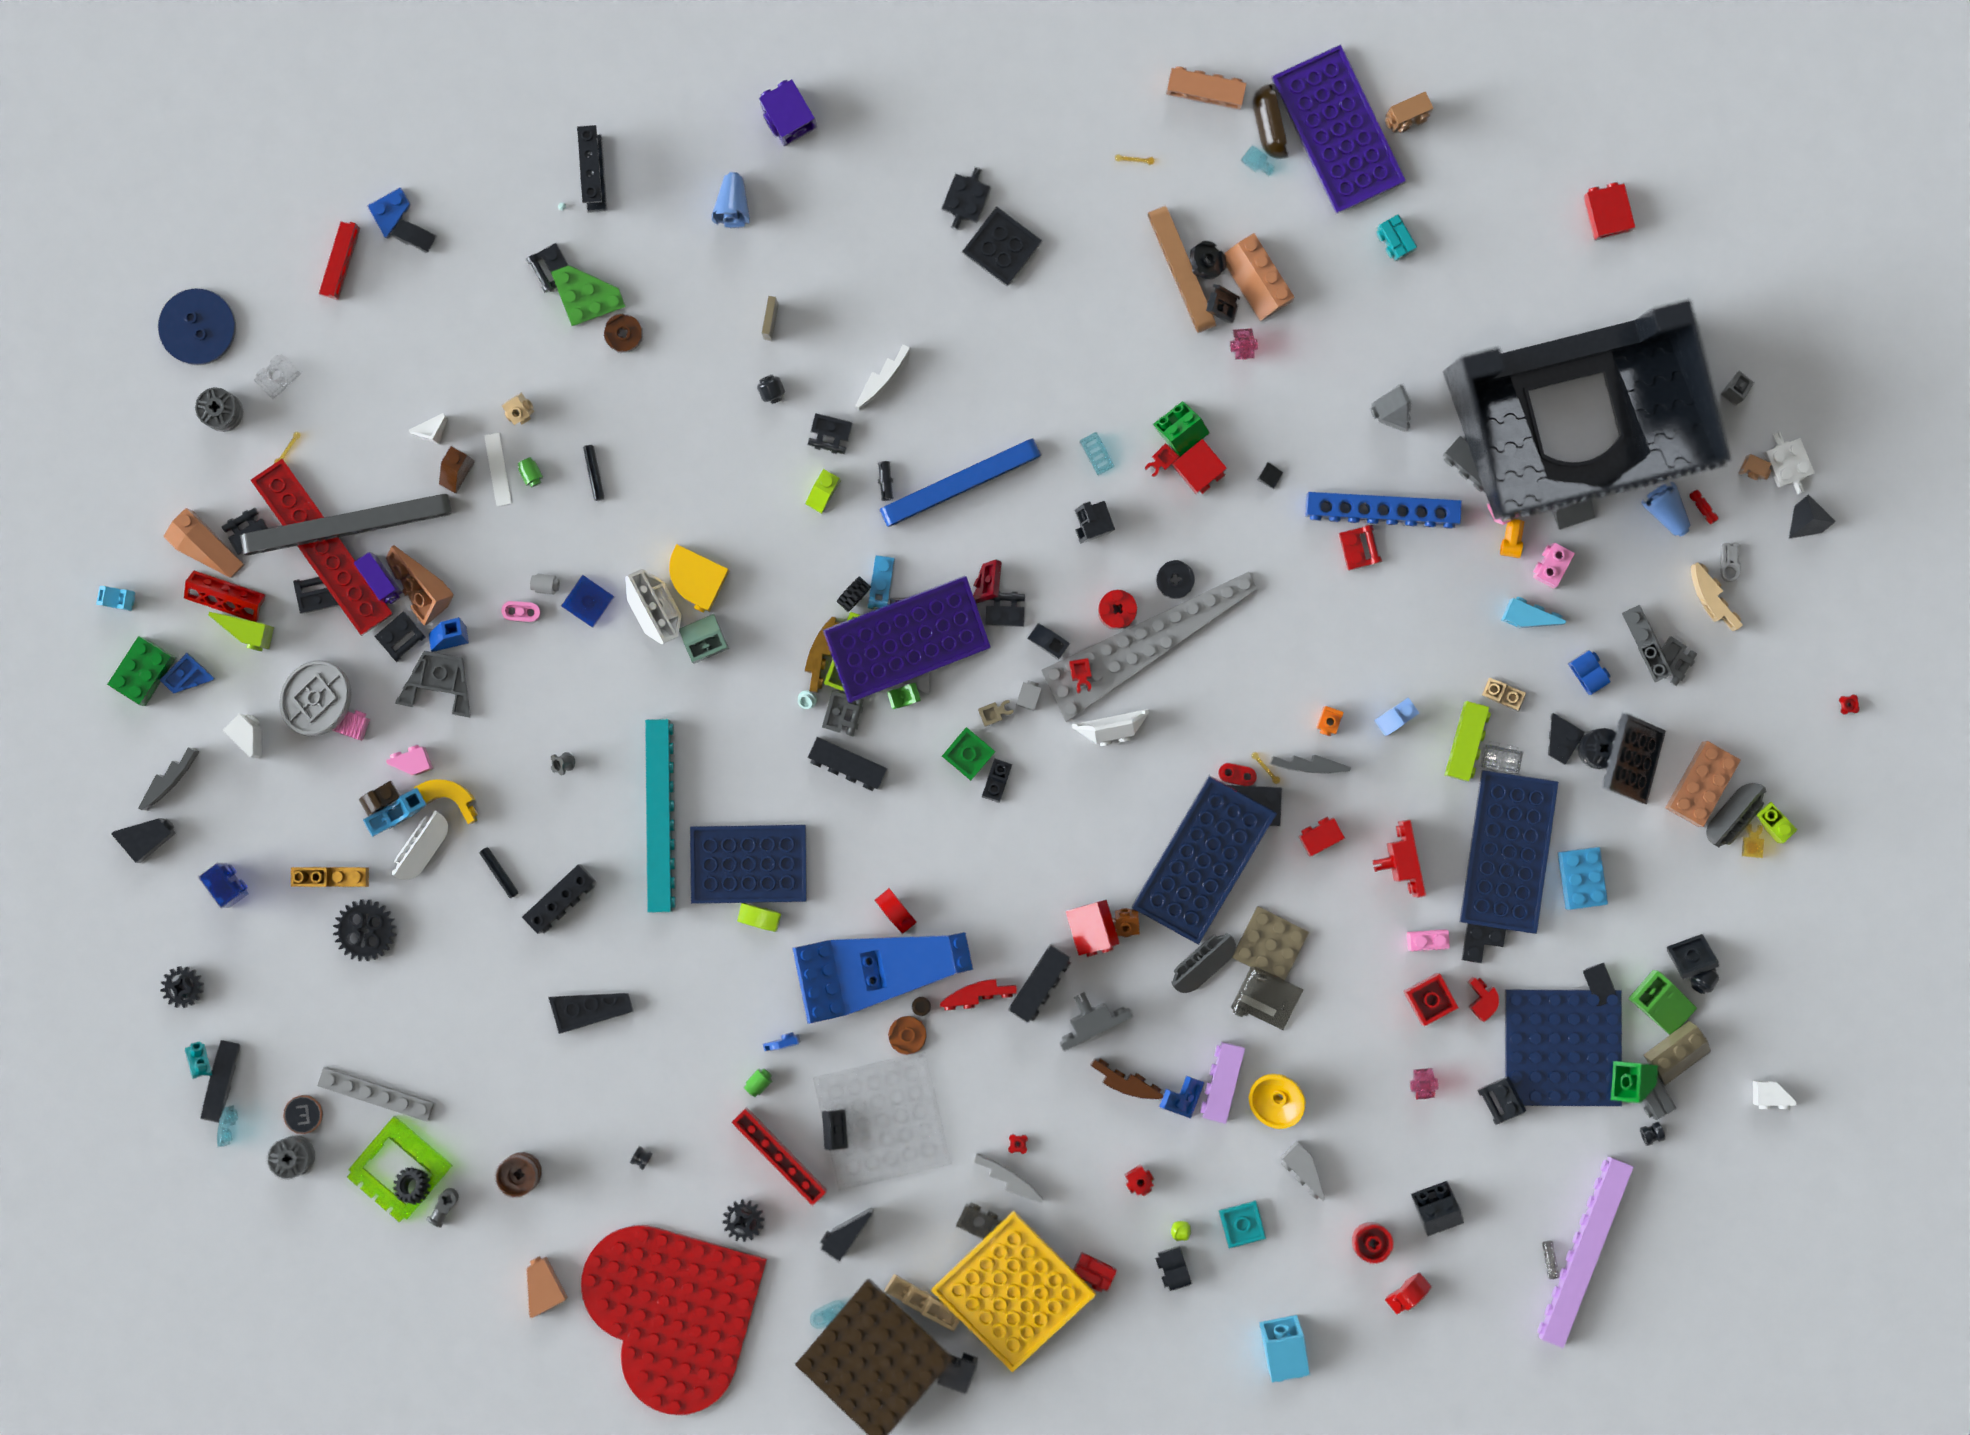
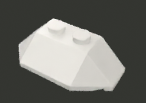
M644 569L627 575V600L645 634L661 644L679 636L682 615L664 581L647 573Z
M1146 709L1073 724L1072 727L1095 744L1100 743V746L1110 745L1112 740L1119 739V743L1130 741V737L1135 735L1149 714V710Z

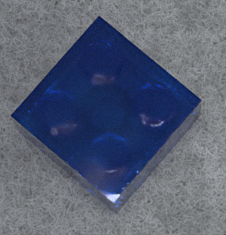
M216 863L198 877L220 908H231L249 894L246 890L248 887L245 882L236 877V870L231 864Z

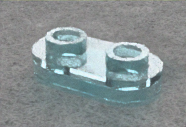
M834 1300L814 1310L810 1316L811 1325L816 1329L827 1327L837 1315L833 1312V1309L838 1307L841 1311L845 1303L841 1300ZM817 1316H821L823 1318V1321L821 1323L816 1321Z

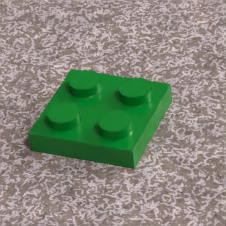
M966 727L942 757L971 781L996 751Z

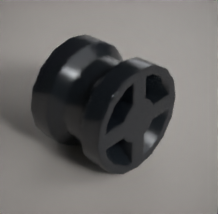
M639 1146L630 1163L637 1164L641 1170H644L653 1153L645 1152Z

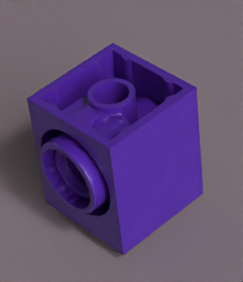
M792 79L780 82L777 85L778 87L772 91L771 89L766 90L759 98L766 123L774 136L780 138L784 146L817 128L815 117Z

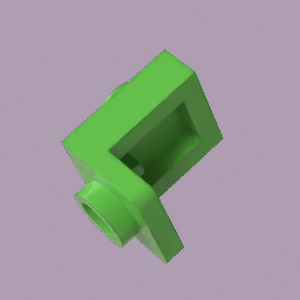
M916 683L887 692L892 709L906 707L921 701Z

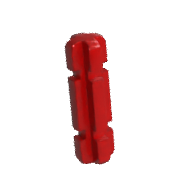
M1698 489L1694 490L1689 494V497L1692 501L1696 502L1695 505L1702 515L1707 517L1705 518L1707 522L1713 524L1719 519L1717 514L1712 512L1713 509L1706 499L1701 497L1700 491Z

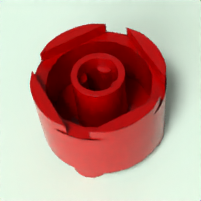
M1117 589L1108 592L1102 597L1098 606V615L1101 622L1110 629L1128 627L1137 614L1135 599L1131 594L1123 590ZM1113 606H1121L1122 613L1118 612L1115 614Z
M1366 1222L1354 1230L1352 1247L1362 1260L1371 1264H1377L1385 1261L1392 1252L1393 1238L1389 1231L1381 1224ZM1371 1239L1377 1241L1374 1243L1373 1247H1371L1368 1244L1369 1242H1371Z

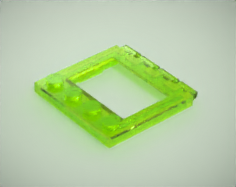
M393 1116L348 1169L351 1173L347 1178L356 1186L362 1181L364 1184L360 1189L371 1199L377 1194L378 1197L375 1202L385 1211L392 1207L393 1209L389 1214L400 1223L403 1218L407 1220L421 1203H416L415 1205L406 1204L397 1199L398 1197L364 1168L368 1161L372 1160L381 1150L385 1141L390 1138L432 1174L430 1176L431 1182L428 1183L431 1185V1188H428L427 1191L431 1192L453 1165L401 1120Z

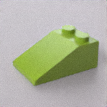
M209 611L208 615L241 643L247 644L246 648L261 652L263 648H270L274 627Z

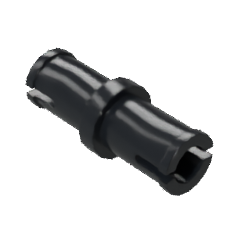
M890 461L878 462L880 478L878 479V484H880L881 501L893 500V478H891Z

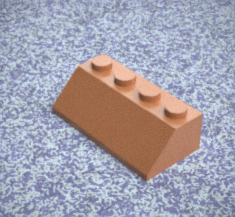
M1255 233L1238 242L1224 253L1226 268L1260 321L1294 300V295Z

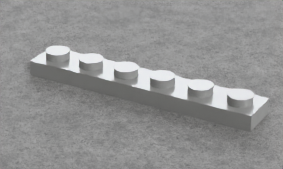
M323 1067L317 1085L426 1122L429 1121L434 1102Z

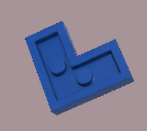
M1186 1076L1180 1094L1166 1089L1159 1107L1191 1119L1205 1082Z

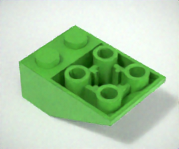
M1652 970L1628 998L1669 1035L1679 1029L1697 1009L1658 970Z

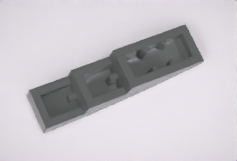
M188 747L180 763L172 761L164 776L156 774L138 809L148 810L161 800L188 771L200 751Z
M1313 755L1311 761L1292 756L1290 762L1273 756L1269 763L1284 769L1307 773H1338L1351 770L1349 766L1318 755Z

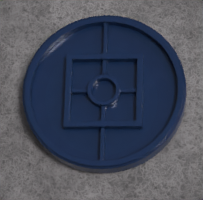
M199 288L181 291L170 298L164 305L158 320V333L164 348L177 360L190 365H204L222 357L233 343L236 332L235 317L227 302L216 293Z

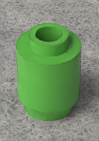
M531 457L518 463V471L526 486L535 487L541 483L543 476L536 462Z
M764 1068L763 1070L757 1069L746 1081L745 1090L753 1097L761 1095L772 1083V1075Z

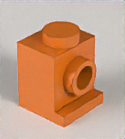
M1324 706L1316 729L1320 730V734L1331 737V734L1335 735L1344 712ZM1328 718L1333 720V725L1327 724Z

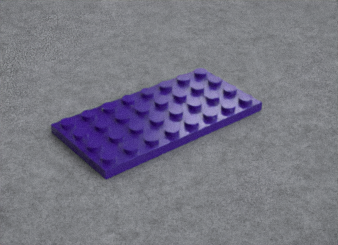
M1341 44L1271 77L1336 214L1405 183L1406 180Z
M962 576L823 630L849 703L991 648L967 576Z

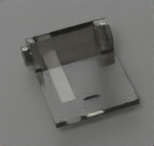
M1251 966L1231 1008L1233 1013L1239 1017L1250 1014L1284 1030L1303 989L1258 967Z

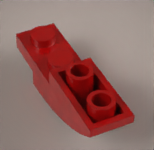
M996 979L975 982L947 996L940 1002V1007H944V1010H955L956 1006L961 1005L964 1006V1009L975 1008V1004H979L978 996H982V999H994V995H1001L1002 998L1013 997V993H1017L1016 985L997 986Z

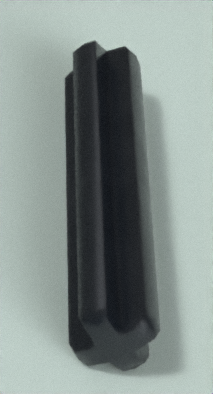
M586 445L583 447L593 498L595 501H600L604 499V493L593 445Z
M488 847L482 849L479 854L508 897H515L518 894V890Z

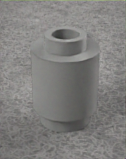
M532 575L530 581V589L534 590L535 593L554 595L560 586V581L557 580L555 575Z

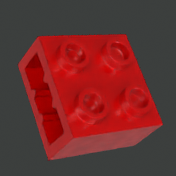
M1203 439L1172 464L1195 494L1199 492L1205 493L1211 488L1209 484L1212 481L1216 480L1218 482L1226 475L1224 472L1227 469Z

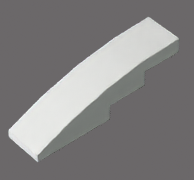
M902 345L895 361L887 358L879 375L874 372L871 373L857 401L856 409L861 410L889 384L909 354L910 347Z

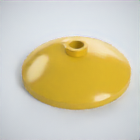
M1264 1075L1255 1081L1249 1092V1105L1253 1114L1259 1121L1269 1127L1276 1129L1289 1128L1295 1125L1305 1112L1306 1102L1301 1088L1296 1082L1284 1075Z

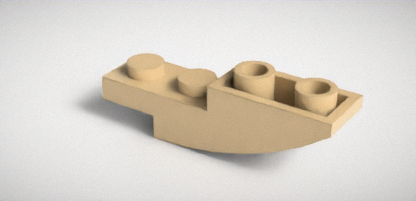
M1694 563L1691 566V575L1702 606L1714 622L1722 619L1732 631L1738 630L1743 625L1740 622L1741 618L1737 613L1729 610L1728 603L1722 597H1718L1723 592L1720 588L1722 585L1716 578L1712 579L1708 574L1709 570L1704 564Z

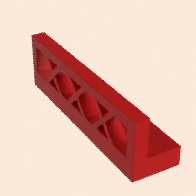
M340 221L319 290V294L339 300L360 231V227L356 223L350 222L349 224Z
M194 570L186 579L184 599L249 621H258L259 609L265 601L266 594ZM190 589L196 590L199 596L190 594ZM208 596H214L217 602L211 601ZM226 602H232L235 608L229 607ZM244 608L253 609V615L247 613Z

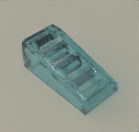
M1097 432L1080 440L1079 443L1097 476L1114 467ZM1093 440H1096L1097 443L1087 447L1086 444ZM1099 446L1100 450L1093 454L1090 453L1091 450ZM1103 453L1104 457L1096 461L1094 460L1096 456ZM1107 460V462H1108L1107 464H1105V465H1103L1102 467L1098 468V466H1097L1098 464H1100L1101 462Z

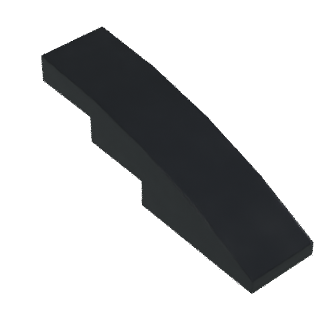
M224 1040L220 1041L200 1119L220 1123L231 1090L230 1084L235 1072V1063L241 1047L240 1044Z

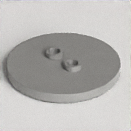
M320 660L307 662L296 668L282 687L279 701L282 718L289 728L299 734L311 737L324 735L336 728L346 716L351 702V686L346 674L336 665Z

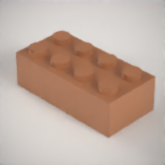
M1709 741L1701 742L1665 809L1697 827H1704L1741 760Z

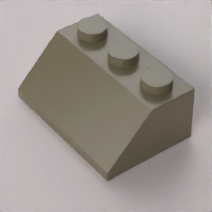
M1688 1021L1643 1056L1650 1065H1658L1657 1076L1665 1086L1710 1053L1711 1050L1707 1039L1698 1026Z

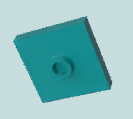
M1256 1200L1218 1210L1229 1249L1266 1239Z

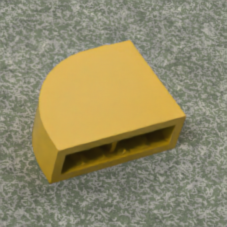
M676 544L672 552L669 564L671 581L678 593L694 604V609L702 613L705 610L710 612L730 572L729 569Z

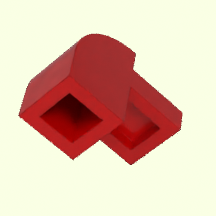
M890 888L875 899V902L902 934L917 923Z
M1472 977L1467 983L1479 995V998L1468 1007L1480 1021L1485 1022L1496 1012L1499 1005V995L1494 987L1486 990L1487 985L1481 978L1477 980Z
M1418 1272L1408 1278L1401 1288L1388 1295L1385 1301L1396 1314H1399L1404 1310L1408 1311L1420 1302L1432 1286Z

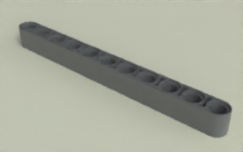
M440 494L240 535L244 555H254L452 514L448 494Z

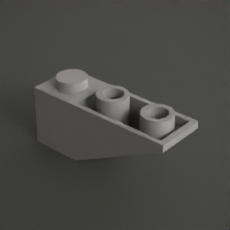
M1296 1141L1280 1157L1283 1160L1281 1164L1289 1172L1293 1170L1297 1174L1295 1178L1302 1186L1306 1183L1311 1188L1308 1192L1316 1200L1320 1198L1323 1201L1325 1197L1313 1158Z

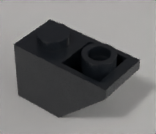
M1039 623L1027 638L1058 661L1070 645L1068 641Z

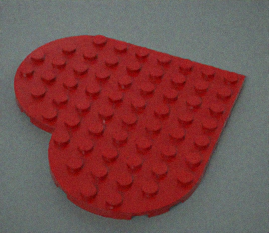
M633 1225L618 1229L603 1238L593 1248L582 1272L581 1292L583 1301L589 1315L603 1331L617 1339L623 1340L621 1366L624 1378L631 1391L641 1402L661 1413L687 1415L709 1407L725 1393L737 1367L766 1265V1258L648 1225Z

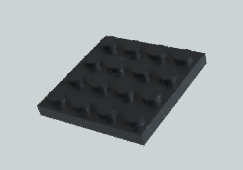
M1622 713L1618 721V730L1613 740V749L1608 759V768L1603 778L1602 788L1638 803L1647 804L1666 730L1630 714Z

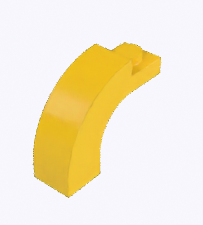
M435 779L414 787V789L418 788L426 805L438 798L447 797L458 805L467 824L478 821L476 809L473 805H469V803L475 801V798L462 785L449 780Z

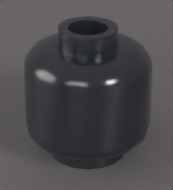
M771 374L759 380L760 383L757 385V389L764 402L770 401L771 404L782 400L781 396L784 395L785 389L779 377H774Z
M1715 968L1690 978L1691 987L1700 994L1712 992L1719 980Z

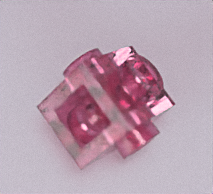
M1252 328L1233 330L1230 352H1234L1235 360L1254 358V350H1258L1257 339H1254Z
M1433 1069L1413 1070L1410 1090L1414 1092L1416 1100L1435 1098V1090L1439 1086L1438 1079L1434 1077Z

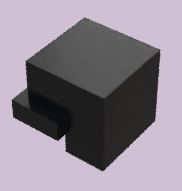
M1089 501L1075 509L1081 526L1075 529L1080 544L1107 535L1115 530L1105 501L1093 505Z
M963 1352L961 1358L951 1355L954 1360L938 1377L937 1384L966 1394L977 1367L978 1357Z

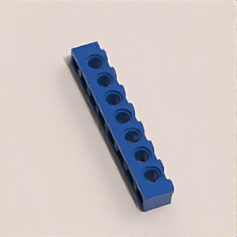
M1308 492L1306 494L1305 517H1310V520L1313 521L1329 518L1331 522H1340L1341 519H1348L1350 523H1360V520H1367L1368 524H1379V521H1386L1387 525H1398V522H1405L1406 526H1417V523H1424L1425 527H1436V524H1442L1444 528H1455V525L1461 523L1462 500ZM1325 502L1330 505L1331 509L1329 512H1324L1321 509L1322 503ZM1347 504L1350 508L1349 513H1343L1340 510V505ZM1360 505H1366L1368 507V514H1362L1360 512ZM1379 506H1385L1387 508V515H1381L1379 513ZM1398 507L1406 509V516L1398 514ZM1418 508L1425 510V517L1422 518L1417 515ZM1437 509H1442L1445 512L1443 519L1436 516Z

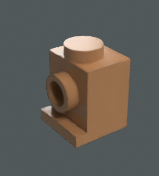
M1749 454L1745 457L1738 474L1743 475L1747 473V476L1751 479L1767 480L1771 473L1769 468L1772 463Z

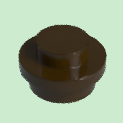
M918 997L912 1003V1011L918 1016L927 1015L931 1009L930 1001L925 997Z

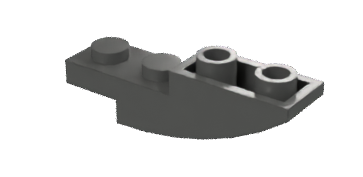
M1638 605L1623 612L1622 615L1654 682L1672 675L1673 673L1641 606Z

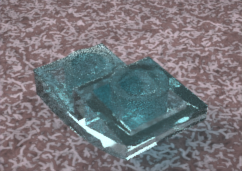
M234 1105L225 1107L221 1115L217 1133L218 1147L230 1145L232 1140V1132L228 1129V1126L235 1125V1121L238 1120V1113L234 1109Z

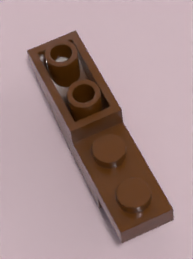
M1101 1058L1099 1060L1093 1059L1090 1064L1091 1067L1105 1075L1102 1081L1103 1084L1120 1093L1143 1099H1162L1164 1096L1160 1093L1162 1091L1161 1088L1153 1083L1151 1086L1144 1082L1146 1078L1138 1073L1135 1076L1130 1073L1128 1078L1125 1079L1123 1072L1115 1069V1071L1108 1068L1109 1063Z

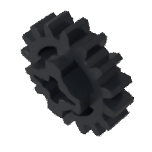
M182 966L177 967V971L170 969L171 975L165 974L164 977L167 980L161 981L165 988L160 989V991L166 993L163 999L169 998V1005L175 1002V1008H179L181 1004L183 1008H187L188 1004L194 1005V1000L201 999L198 993L204 992L200 989V986L204 985V983L199 982L202 976H195L197 970L189 972L190 967L188 966L184 970ZM181 974L178 980L172 981L175 976ZM183 984L185 990H182V988H180L179 985ZM188 993H192L188 999L184 1000Z
M741 1199L740 1204L734 1201V1207H727L730 1212H724L723 1214L727 1217V1219L722 1221L723 1224H727L724 1231L730 1230L729 1237L735 1235V1241H738L740 1237L743 1242H746L747 1237L753 1240V1234H760L757 1229H763L764 1227L760 1224V1222L765 1220L764 1217H760L763 1210L757 1211L758 1204L752 1206V1200H749L747 1204H745L744 1199ZM743 1208H748V1209H750L752 1212H751V1213L745 1212V1211L743 1210ZM735 1211L736 1219L731 1222L732 1213ZM741 1216L743 1218H749V1220H747L746 1225L744 1223H738L741 1219ZM756 1219V1226L752 1230L751 1222ZM735 1229H742L744 1233L737 1232Z

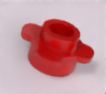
M1853 694L1850 697L1841 696L1839 698L1841 703L1840 712L1843 715L1849 712H1859V702L1856 695Z
M1011 1134L1009 1136V1152L1025 1154L1027 1152L1026 1142L1028 1137L1026 1135L1016 1136Z

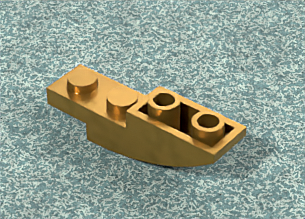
M831 617L825 623L809 651L805 672L812 673L809 690L811 692L818 693V690L823 687L824 678L820 677L821 670H825L826 659H823V656H831L823 630L840 624V622H836V617Z
M291 867V887H369V867Z

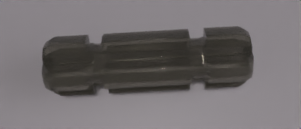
M1544 1241L1542 1246L1545 1251L1544 1257L1546 1268L1548 1269V1278L1557 1279L1559 1278V1272L1556 1269L1558 1266L1556 1255L1553 1251L1554 1244L1552 1241Z

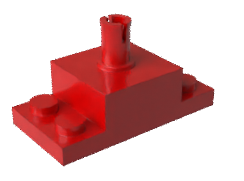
M1411 820L1398 821L1396 833L1398 837H1401V841L1386 843L1389 857L1372 860L1373 865L1381 864V866L1373 867L1374 871L1392 869L1394 881L1410 880L1407 883L1409 894H1412L1413 897L1426 896Z

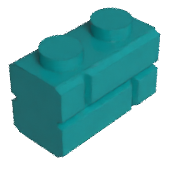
M1399 214L1378 225L1377 237L1381 242H1385L1387 246L1386 252L1390 258H1394L1397 261L1416 250L1417 245Z

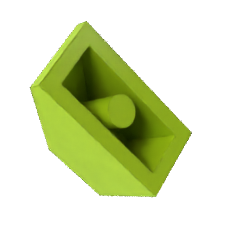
M823 469L813 485L805 504L822 514L840 484V478Z

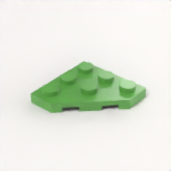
M570 265L551 272L571 326L626 307L619 288Z

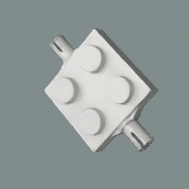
M1781 431L1773 434L1777 445L1773 449L1764 452L1766 460L1772 463L1770 469L1778 488L1787 484H1793L1797 495L1805 492L1801 481L1815 472L1801 438L1791 442H1784Z

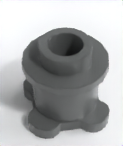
M564 752L559 757L556 754L551 755L552 772L564 775L566 773L565 770L571 771L574 769L575 758L569 752Z

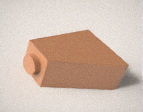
M540 1256L530 1261L531 1265L527 1267L530 1318L543 1313L568 1298L547 1256L542 1259Z

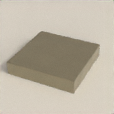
M768 296L762 328L764 340L772 341L778 310V301L774 296Z

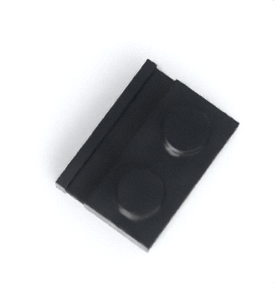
M1213 284L1215 289L1213 293L1211 292L1206 311L1227 323H1233L1238 307L1236 302L1237 299L1240 300V296L1221 285Z

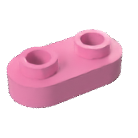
M508 601L501 609L503 617L510 621L535 622L541 615L540 608L530 602ZM511 608H515L513 615L509 614ZM530 609L534 610L533 616L528 615Z

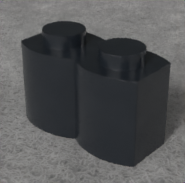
M1180 1245L1158 1252L1159 1257L1155 1259L1158 1268H1163L1165 1276L1161 1278L1165 1288L1169 1287V1290L1172 1291L1192 1284Z

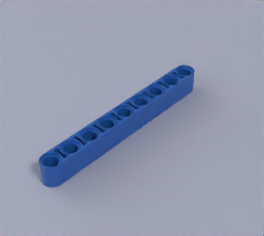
M1031 438L892 502L879 510L887 527L893 526L1039 458L1041 453L1034 438Z

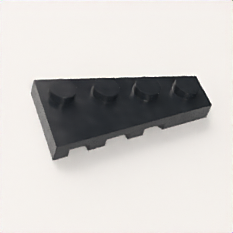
M629 993L548 997L559 1034L634 1011Z

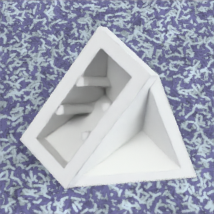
M442 413L409 429V432L415 437L439 444L448 418Z

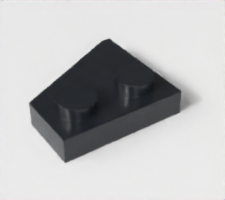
M1552 713L1550 718L1551 730L1549 731L1548 756L1566 765L1585 732Z

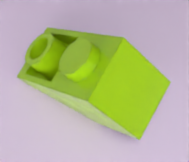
M1772 802L1768 803L1757 814L1764 829L1777 843H1785L1797 831L1794 825Z

